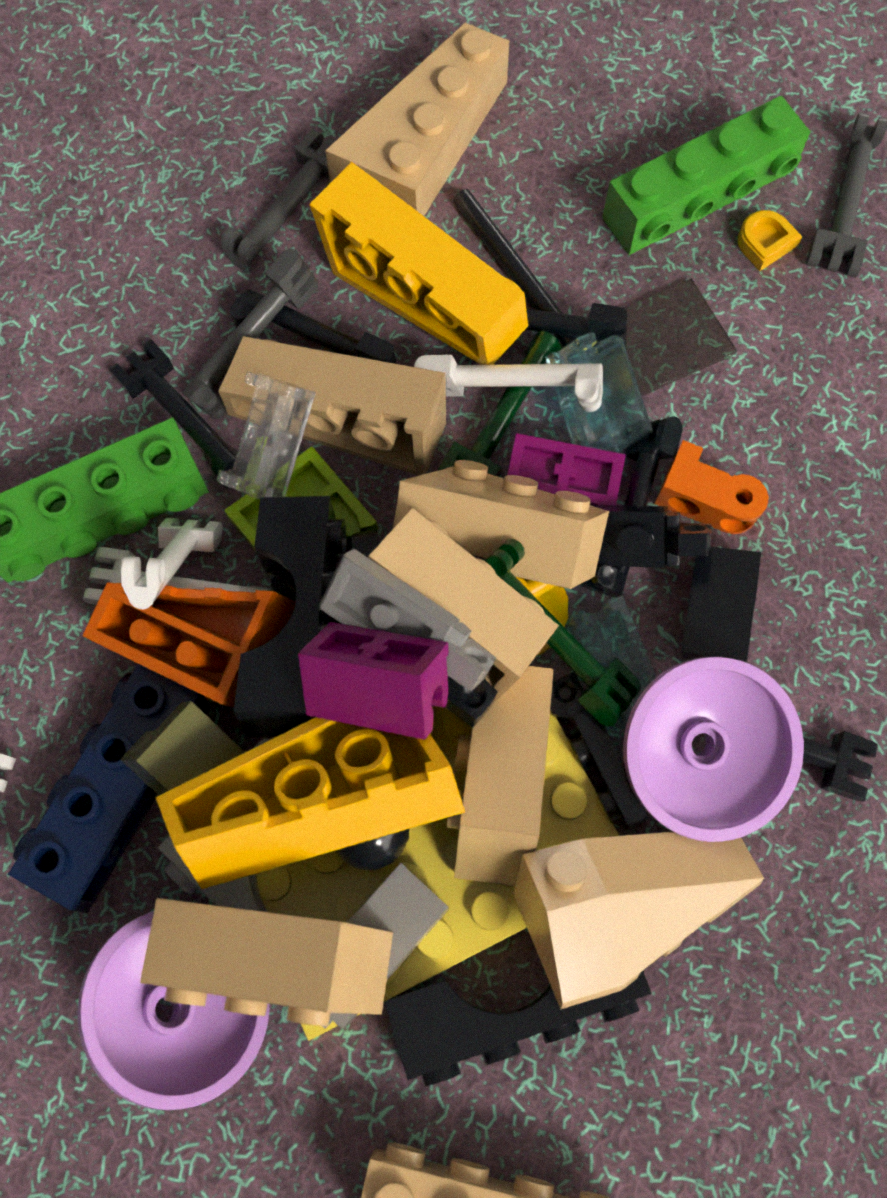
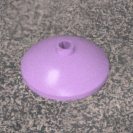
M701 657L687 660L672 666L656 677L644 689L633 706L627 721L623 742V757L627 778L632 791L643 808L656 821L673 832L690 839L707 842H723L744 837L771 821L790 799L800 777L804 755V740L800 720L793 703L783 688L759 668L740 660L723 657ZM702 733L706 739V746L702 752L695 754L692 750V741L696 735Z
M154 911L134 919L116 931L102 945L90 963L84 976L78 1001L79 1034L85 1055L93 1070L106 1086L117 1095L133 1104L154 1110L186 1109L204 1104L220 1096L245 1074L261 1048L268 1025L270 1007L268 1003L266 1016L229 1012L224 1010L225 996L207 994L205 1006L170 1002L173 1010L172 1016L168 1022L161 1021L156 1015L155 1007L160 999L165 998L166 987L140 983Z

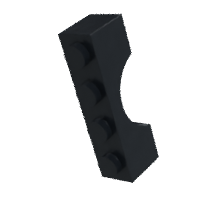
M330 496L260 497L255 550L266 577L278 581L296 593V602L289 621L274 638L260 647L242 653L240 656L233 712L247 737H277L315 718L306 715L298 653L328 623H336L331 621V616L322 611L319 606L336 571V555L345 554L347 544L345 520L336 519Z
M641 971L635 981L619 992L560 1009L550 984L530 1004L512 1011L494 1012L471 1005L461 998L446 980L384 1001L407 1080L422 1075L424 1085L430 1086L460 1075L461 1071L458 1062L482 1054L485 1065L496 1063L521 1053L518 1041L542 1033L545 1044L579 1033L581 1030L577 1020L601 1012L603 1021L610 1022L636 1013L640 1010L636 999L652 993L644 971Z

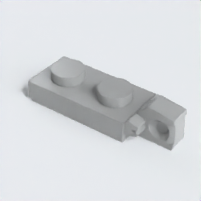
M356 549L343 554L319 604L322 611L341 624L448 642L449 654L446 657L448 676L470 691L474 690L485 679L496 657L476 641L468 638L472 631L464 623L459 622V618Z

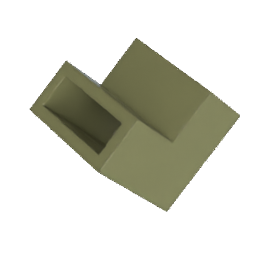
M192 701L181 702L155 731H146L120 760L153 791L161 795L245 752Z

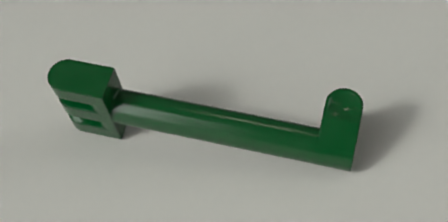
M540 331L535 334L527 347L525 358L521 364H558L563 348L554 335L546 331ZM532 386L507 387L471 449L454 441L438 470L453 467L455 461L468 460L486 465L488 467V474L500 477L502 473L501 466L489 459Z
M515 539L506 540L485 562L495 570L498 577L518 593L538 603L544 613L559 625L546 643L588 685L577 700L599 723L608 727L614 726L622 713L631 704L632 699L641 690L639 679L617 657L603 667L510 572L524 557L525 550L519 541Z

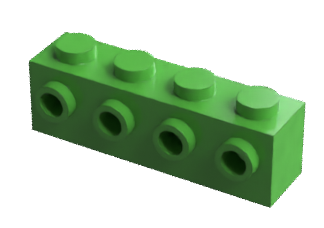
M780 95L609 181L602 219L628 255H631L794 171L802 159L801 153L811 131L783 96Z
M172 417L0 493V576L7 583L13 580L26 581L33 579L43 573L45 566L64 557L76 558L86 555L96 548L98 542L116 534L127 535L135 533L144 528L149 519L167 511L179 512L193 506L200 496L209 493L174 418Z

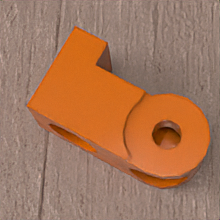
M682 440L654 504L668 506L670 511L680 512V515L703 524H712L713 528L725 533L740 534L749 530L768 506L769 496L766 487L753 476L746 474L731 476L727 472L698 461L703 448Z

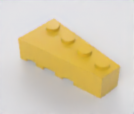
M353 162L309 204L334 275L478 364L494 365L528 327L525 293L515 282L503 277Z
M317 717L155 797L173 845L201 889L465 813L451 765L431 734L424 740Z

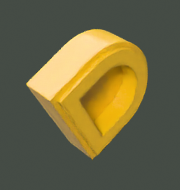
M760 210L753 212L743 221L738 234V245L742 253L761 271L798 247L802 236L779 213Z

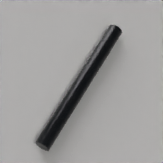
M463 189L458 192L453 199V203L511 280L525 293V298L533 309L563 314L470 190ZM553 334L565 351L578 346L582 341V338Z

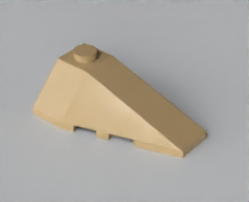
M675 832L584 838L522 854L513 895L560 1009L623 990L638 978L641 971L662 955L665 957L681 945L687 936L706 922L715 920L761 885L764 877L741 837L723 842H707L690 839Z

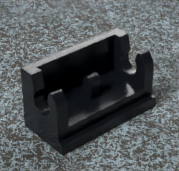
M711 547L708 556H696L681 650L682 657L689 658V660L701 657H723L747 663L761 552Z

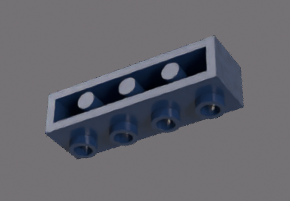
M140 664L136 666L132 674L127 673L124 675L113 691L111 697L113 705L101 724L97 723L92 726L83 738L79 750L81 757L69 775L61 777L50 791L47 799V806L49 808L37 828L27 831L17 844L13 854L15 863L7 875L69 910L88 913L155 801V797L158 796L120 758L146 731H155L181 702L192 701L205 715L211 705L201 694Z

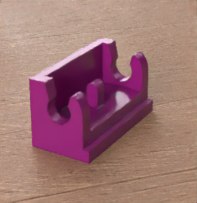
M516 433L507 476L517 475L531 478L538 482L537 489L556 494L558 491L583 494L591 499L590 505H616L626 454Z
M334 622L328 623L298 653L306 715L425 740L433 730L434 711L432 706L445 708L447 704L448 674L446 657L449 654L448 642Z

